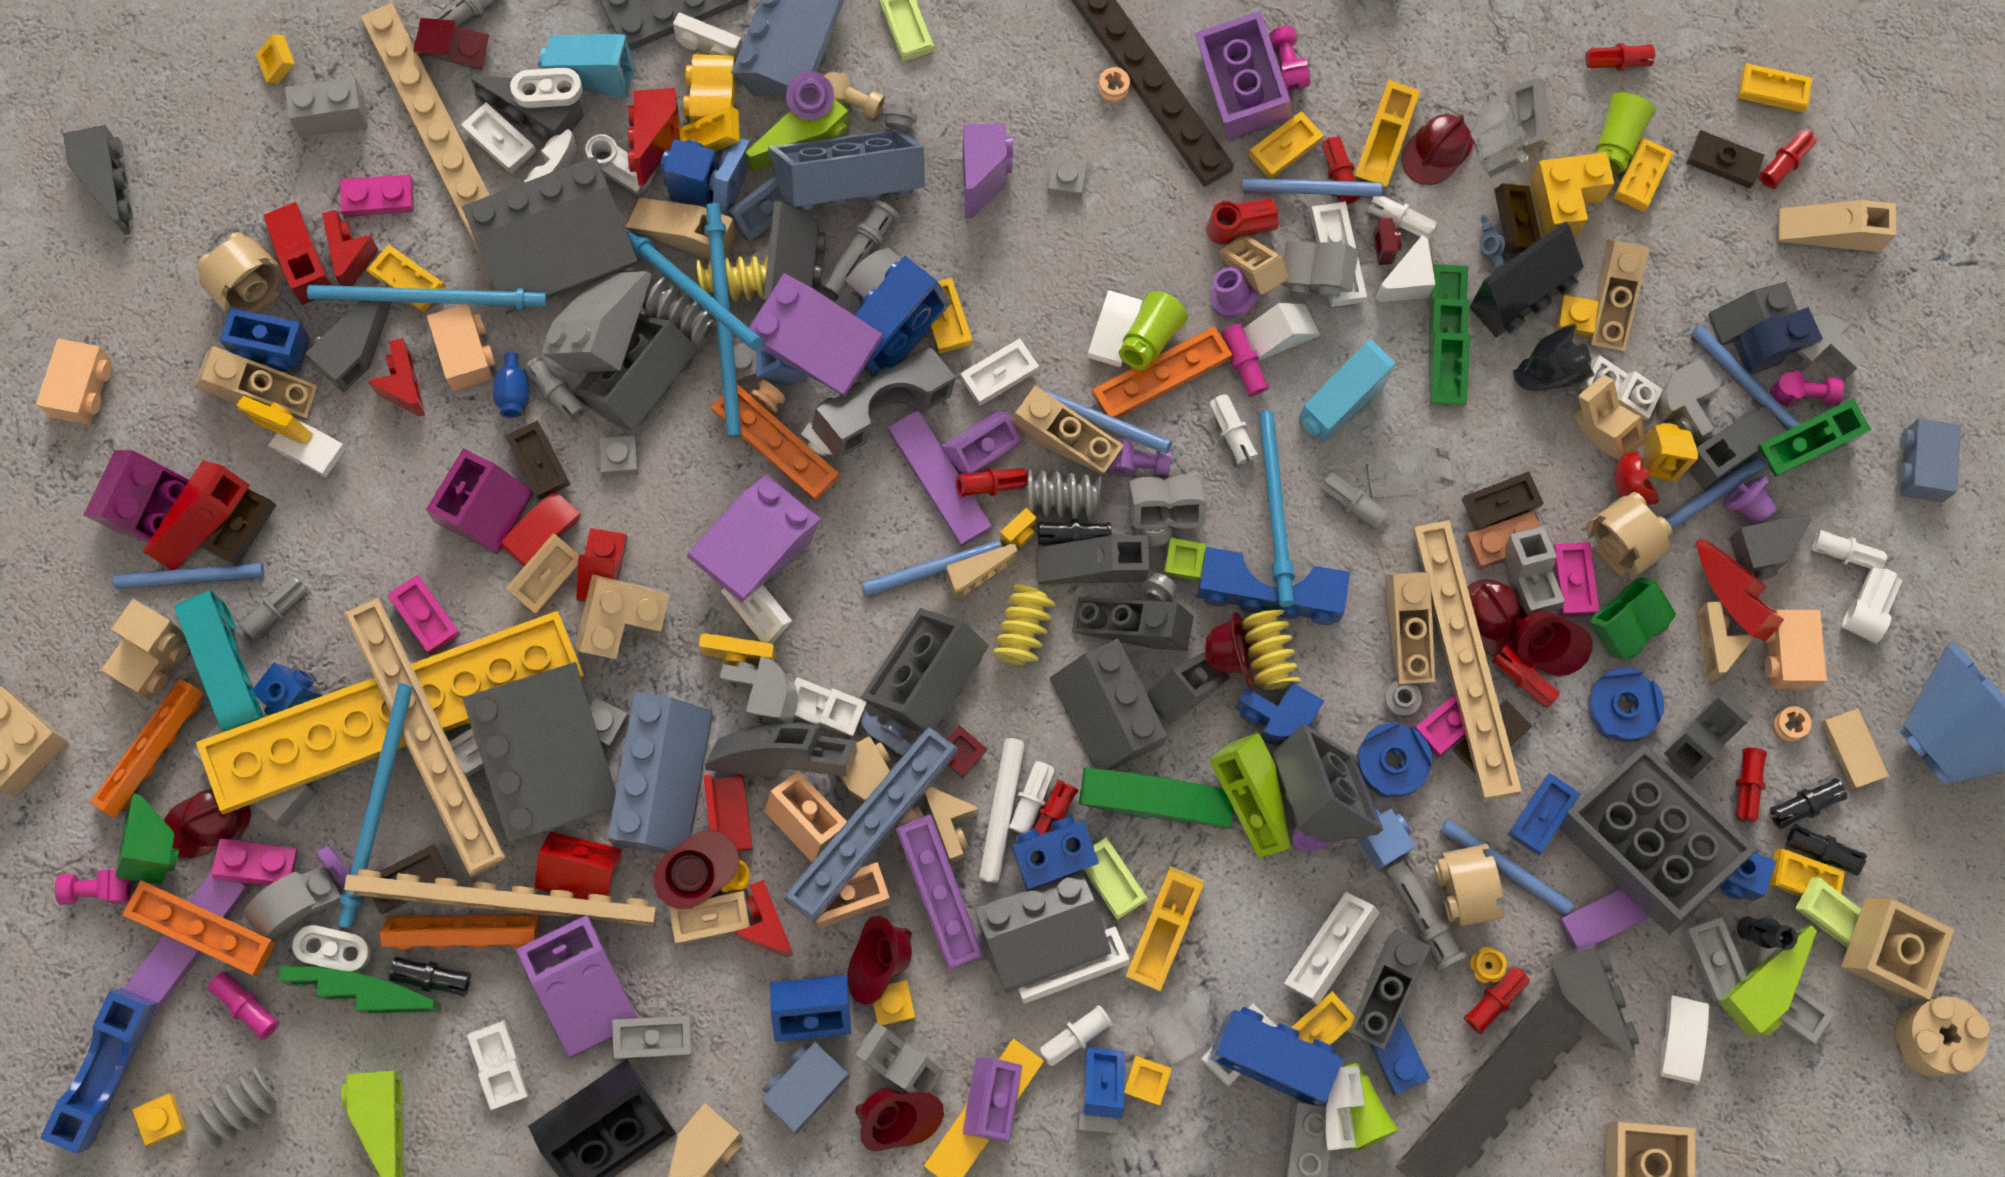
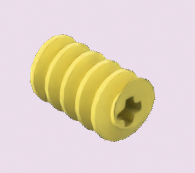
M766 255L764 265L760 266L756 256H752L749 266L745 265L742 257H738L735 267H732L728 257H725L728 292L734 302L739 301L742 291L748 301L753 300L755 291H758L762 300L764 299L768 255ZM711 258L707 269H704L700 259H697L698 285L713 297Z
M1015 584L1013 588L1017 593L1009 597V603L1013 607L1005 610L1004 614L1008 620L1003 621L1000 625V629L1004 634L998 635L996 638V643L1000 648H995L991 654L1005 663L1024 666L1026 662L1038 661L1039 658L1030 650L1031 648H1042L1043 644L1034 637L1035 634H1047V630L1039 625V621H1051L1052 617L1044 612L1043 609L1044 607L1054 608L1056 603L1049 599L1045 593L1035 588Z
M1284 610L1255 613L1242 622V628L1250 631L1245 635V642L1252 645L1247 651L1248 656L1255 659L1251 663L1250 668L1253 672L1258 673L1253 678V683L1256 686L1262 687V690L1283 689L1290 687L1292 682L1295 684L1301 682L1299 677L1289 676V672L1297 669L1298 664L1286 662V658L1294 655L1295 650L1283 648V644L1292 640L1291 635L1280 633L1281 630L1289 626L1288 621H1279L1277 619L1278 616L1285 612Z

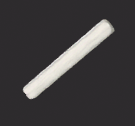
M1007 738L1004 741L979 874L981 881L990 884H998L1000 881L1009 833L1008 828L1011 822L1024 752L1023 741L1014 738Z

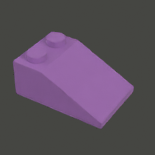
M785 273L749 327L763 340L760 350L843 396L847 395L884 336L881 332L818 291Z
M765 474L739 496L688 552L687 558L739 601L743 602L810 545L820 518Z

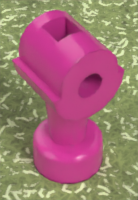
M1282 26L1270 32L1269 37L1273 49L1279 51L1281 60L1280 71L1287 91L1309 87L1310 73L1307 60L1304 57L1297 59L1293 48L1297 42L1294 27Z
M1794 369L1792 372L1783 374L1773 384L1770 394L1781 405H1785V408L1793 407L1801 399L1821 398L1822 403L1826 406H1839L1843 398L1844 384L1841 378H1827L1823 384L1805 381L1802 373Z
M101 870L97 872V879L79 881L75 874H60L55 882V898L59 905L75 904L79 897H96L117 905L128 904L131 899L132 880L115 877L116 870Z

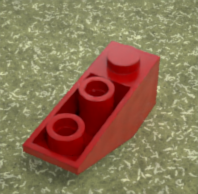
M675 88L633 91L634 105L628 106V120L630 127L634 126V128H628V141L630 149L634 150L628 151V163L630 172L637 173L639 186L645 185L661 163L665 150L670 151L674 139L678 140L680 137L679 110Z
M293 202L263 216L288 283L300 303L304 305L314 301L308 299V285H333L297 202Z
M202 460L146 545L143 553L168 569L176 570L231 515L250 484L224 466Z

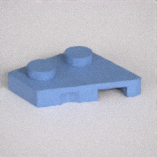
M740 138V142L733 144L730 150L725 149L722 154L720 169H714L710 178L709 190H713V203L720 204L721 214L726 216L728 205H735L748 167L745 152L749 149V140Z

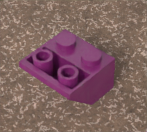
M463 448L427 506L426 511L434 523L498 554L502 548L500 546L501 541L513 529L534 493L496 464Z
M114 450L83 515L116 532L148 543L189 482V479L133 450Z

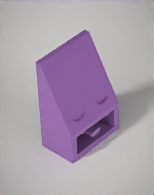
M588 915L516 949L530 982L569 1058L612 1038V1020L637 1018L598 930Z

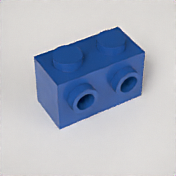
M674 139L670 151L665 150L660 164V170L664 172L665 176L664 185L668 188L670 200L706 208L707 204L713 203V190H709V182L713 170H719L715 151L707 149L702 144L693 140L683 142Z
M230 308L220 342L230 353L251 361L266 363V366L286 372L288 368L301 370L311 338L300 322Z
M1072 815L1052 822L1053 830L1039 834L1036 828L1016 835L1018 842L1010 845L1026 889H1031L1099 864L1084 820L1074 821Z
M847 975L770 982L771 1018L775 1042L852 1034Z

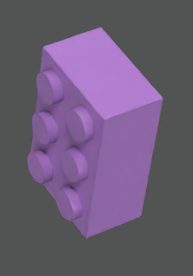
M1261 11L1195 33L1228 140L1294 118L1291 101Z

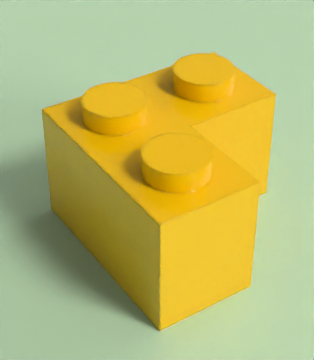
M1607 152L1539 161L1530 178L1543 237L1565 221L1570 226L1573 237H1578L1588 221L1585 204L1604 201L1615 184Z

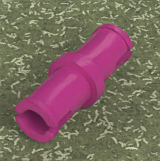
M1235 324L1223 330L1221 334L1224 336L1233 357L1231 364L1234 370L1239 371L1248 396H1256L1268 390L1270 387L1266 383L1257 362L1259 360L1258 353L1252 350L1243 330V325Z
M224 971L219 973L208 984L207 990L212 992L230 1009L229 1015L235 1020H242L260 1040L268 1038L279 1026V1021L257 1002L258 997L251 991L246 992L229 976V973Z

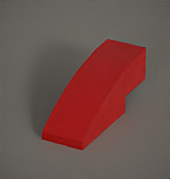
M1700 537L1696 542L1700 561L1709 583L1719 600L1735 621L1751 636L1766 642L1785 620L1758 598L1767 586L1718 546Z

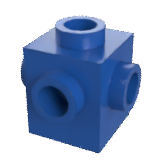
M275 662L253 688L256 697L266 705L264 712L268 716L323 696L312 686L315 681L307 673L298 668L294 670Z
M1757 850L1720 887V892L1727 897L1737 900L1746 898L1750 901H1755L1764 897L1777 861L1758 854L1759 850Z

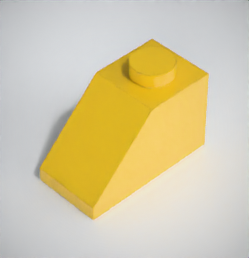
M1664 423L1655 425L1645 437L1642 463L1643 469L1650 473L1648 478L1677 482L1698 458V451L1691 431L1679 429V426L1675 424Z

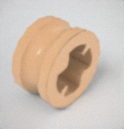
M1112 67L1106 69L1101 74L1098 88L1099 94L1104 100L1116 103L1125 99L1130 85V78L1127 72L1121 68ZM1113 80L1119 81V88L1116 86L1115 90L1109 89L1108 81H1110L1111 84L1113 83Z
M761 380L758 383L759 390H753L750 395L771 414H775L778 411L777 405L784 404L786 398L771 383Z
M1787 707L1775 716L1773 729L1780 739L1794 742L1809 733L1811 718L1800 707ZM1788 716H1790V720L1794 718L1798 720L1799 725L1795 729H1787L1785 723L1789 721Z

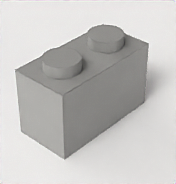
M355 77L285 87L288 119L299 137L368 127L365 96Z

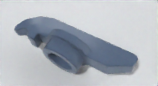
M1482 215L1481 230L1485 236L1481 240L1480 248L1487 258L1493 260L1497 271L1505 265L1502 256L1506 250L1505 239L1500 234L1495 233L1489 219Z
M867 711L862 712L861 724L868 735L903 757L913 745L903 738L905 730L892 720H887L885 724H881L878 722L880 717H871Z

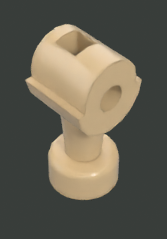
M830 72L824 75L833 87L834 99L842 106L847 107L851 105L863 109L864 117L874 121L879 118L885 103V95L876 91L866 95L852 88L847 75L843 72L841 74Z

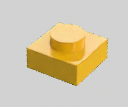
M272 34L255 54L266 83L279 84L295 65L284 35Z
M1563 295L1560 301L1556 331L1566 325L1576 323L1577 328L1574 331V335L1591 338L1595 330L1598 301Z
M1025 508L1000 531L1002 545L1006 546L1013 543V545H1018L1020 548L1025 546L1036 533L1034 531L1036 517Z
M907 980L888 984L881 998L873 1003L877 1023L882 1026L915 1019Z
M1135 1056L1124 1088V1094L1160 1106L1172 1068Z
M168 1093L132 1109L145 1146H152L187 1130L174 1094Z

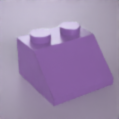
M1005 123L963 124L965 219H972L1005 187L1006 173H1012L1013 136H1006Z

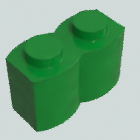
M1640 577L1627 585L1615 600L1609 602L1596 612L1589 623L1609 655L1625 660L1640 654L1643 646L1651 636L1665 632L1670 622L1676 616V613L1657 581Z

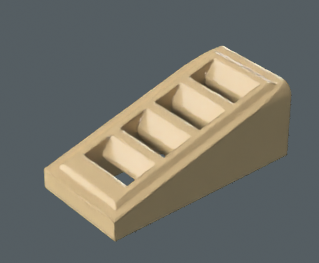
M1248 235L1239 237L1218 251L1219 257L1230 267L1238 269L1248 284L1260 294H1265L1288 279V272L1282 256Z
M1012 543L948 565L946 567V577L954 599L962 598L1017 560L1018 552L1016 545Z

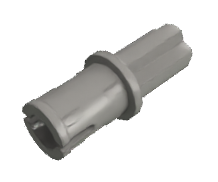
M1335 473L1329 474L1321 485L1323 492L1347 508L1346 513L1353 512L1375 530H1377L1389 513L1388 510L1383 509L1363 494L1365 490L1361 489L1358 491Z
M291 577L268 599L264 596L262 598L263 602L238 624L256 640L277 619L285 618L282 614L307 593L306 586L297 577Z

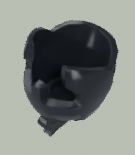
M1576 323L1566 325L1549 336L1542 338L1534 348L1530 358L1523 360L1518 368L1513 370L1514 379L1521 388L1531 391H1544L1557 387L1567 388L1595 376L1591 368V356L1586 343L1577 346L1572 342L1574 331L1577 328Z

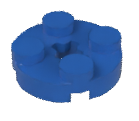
M1617 668L1607 672L1591 687L1588 696L1589 715L1599 734L1605 738H1612L1621 742L1637 741L1647 736L1656 728L1664 714V698L1659 686L1653 680L1650 681L1647 677L1641 675L1643 672L1634 668ZM1621 696H1626L1628 702H1634L1635 707L1629 710V714L1624 713L1622 709L1618 708L1617 703L1621 701Z
M1391 722L1375 727L1366 735L1357 750V765L1365 784L1374 790L1377 795L1385 798L1404 797L1418 790L1425 783L1430 772V766L1432 765V751L1424 736L1414 728L1409 729L1406 726L1399 725L1400 723ZM1392 751L1394 755L1401 754L1404 760L1399 763L1401 769H1395L1393 766L1389 767L1385 761L1388 759L1387 752Z

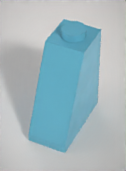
M622 34L550 36L547 47L541 49L538 60L539 68L572 69L578 74L583 90L625 99L634 72L627 37Z
M1369 339L1303 406L1299 415L1303 428L1310 435L1318 436L1324 442L1384 388L1396 363L1372 339Z

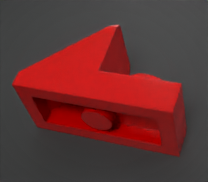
M336 210L324 212L322 216L335 278L340 286H353L376 255L378 248L371 236L353 239L349 222H343Z
M403 338L389 341L391 354L386 355V360L391 375L370 380L369 384L380 397L418 417L423 416L425 411L410 349Z
M590 528L585 554H579L577 601L586 602L592 574L619 580L628 539L626 534Z
M764 880L750 885L753 896L746 898L754 919L762 917L763 921L736 932L737 938L784 957L794 955Z

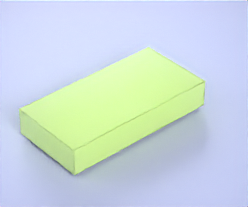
M879 0L881 10L902 62L934 52L933 42L916 0Z
M1106 837L1093 845L1099 864L1085 868L1082 871L1117 922L1147 902L1148 898Z
M1811 877L1805 892L1795 908L1848 948L1861 908L1821 878Z

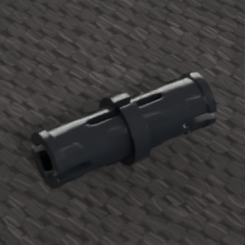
M1071 519L1070 523L1038 522V545L1063 544L1112 535L1110 522L1079 523L1078 519Z
M1833 778L1831 781L1812 790L1803 789L1798 791L1797 797L1769 809L1771 815L1777 814L1771 817L1772 821L1779 829H1783L1805 817L1814 818L1820 814V810L1846 800L1847 793H1839L1846 790V788L1839 779Z
M1794 824L1787 836L1786 846L1815 857L1818 862L1835 865L1856 876L1860 874L1866 863L1867 855L1865 853L1836 842V838L1830 835L1824 837Z
M1746 916L1740 919L1737 924L1738 935L1742 939L1746 938L1745 940L1754 941L1759 947L1768 949L1778 947L1787 951L1794 948L1798 941L1797 932L1793 927L1789 928L1787 925H1780L1779 922L1771 918L1755 919Z
M397 956L394 958L390 968V972L394 974L389 975L390 981L420 986L422 991L431 993L432 990L460 995L461 997L466 996L471 982L467 981L471 979V973L439 967L438 962L429 961V964Z

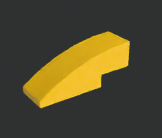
M1391 80L1387 81L1354 177L1368 182L1383 183V187L1387 188L1421 90Z
M1169 866L1126 977L1161 991L1204 886L1203 879Z

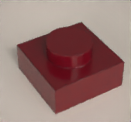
M1393 218L1379 219L1373 232L1378 265L1392 264L1397 252L1401 250V234L1399 230L1394 229Z
M960 725L946 739L958 747L957 755L947 766L963 779L984 756L987 748Z

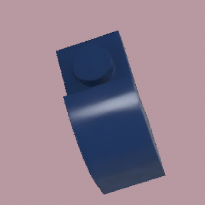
M1809 307L1780 318L1777 315L1752 326L1738 337L1735 347L1745 369L1753 375L1782 364L1786 355L1818 344L1823 338Z

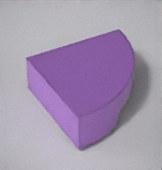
M327 845L317 852V857L325 869L329 868L337 884L344 888L346 874L350 875V870L339 853Z

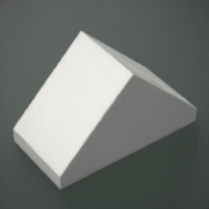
M1422 235L1384 280L1376 294V300L1379 302H1391L1430 297L1435 287V278L1429 242L1425 236Z
M1278 303L1243 328L1252 350L1257 351L1259 360L1317 338L1320 335L1305 304Z

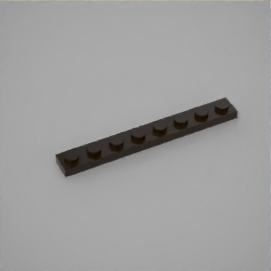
M1071 0L1117 66L1127 72L1130 84L1203 187L1233 171L1234 164L1118 2L1116 0Z

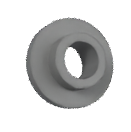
M892 104L891 108L884 109L883 117L886 118L885 126L902 131L912 130L913 123L917 122V115L911 112V107L903 104Z
M1156 573L1152 577L1146 578L1142 583L1141 587L1147 601H1175L1177 587L1167 576Z
M1395 681L1385 692L1387 708L1390 712L1400 717L1414 714L1422 703L1421 692L1414 683L1398 684V681ZM1398 693H1407L1410 697V702L1402 703L1398 699Z

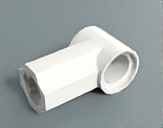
M605 134L595 135L588 140L586 144L587 159L596 156L600 152L611 154L607 159H597L604 177H608L637 196L646 191L651 184L655 171L645 185L639 186L637 173L630 172L628 152L618 147L615 141Z
M1873 567L1869 570L1860 594L1847 610L1841 627L1877 644L1883 638L1890 625L1891 615L1888 613L1902 583L1897 573L1886 568Z

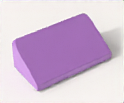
M995 411L941 447L962 474H972L1022 443V440L1008 412Z
M976 1058L963 1126L964 1135L1009 1143L1022 1065L994 1058Z

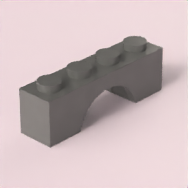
M931 347L920 353L913 352L894 367L881 369L873 378L866 382L853 384L846 396L840 395L834 399L827 398L816 407L812 429L833 455L839 459L866 444L871 426L869 414L874 409L885 404L900 403L924 412L951 397L956 376Z

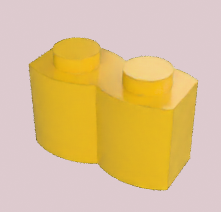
M693 54L692 65H686V86H691L690 96H684L683 111L684 117H690L691 123L726 107L732 106L735 108L736 77L731 73L735 64L734 55Z

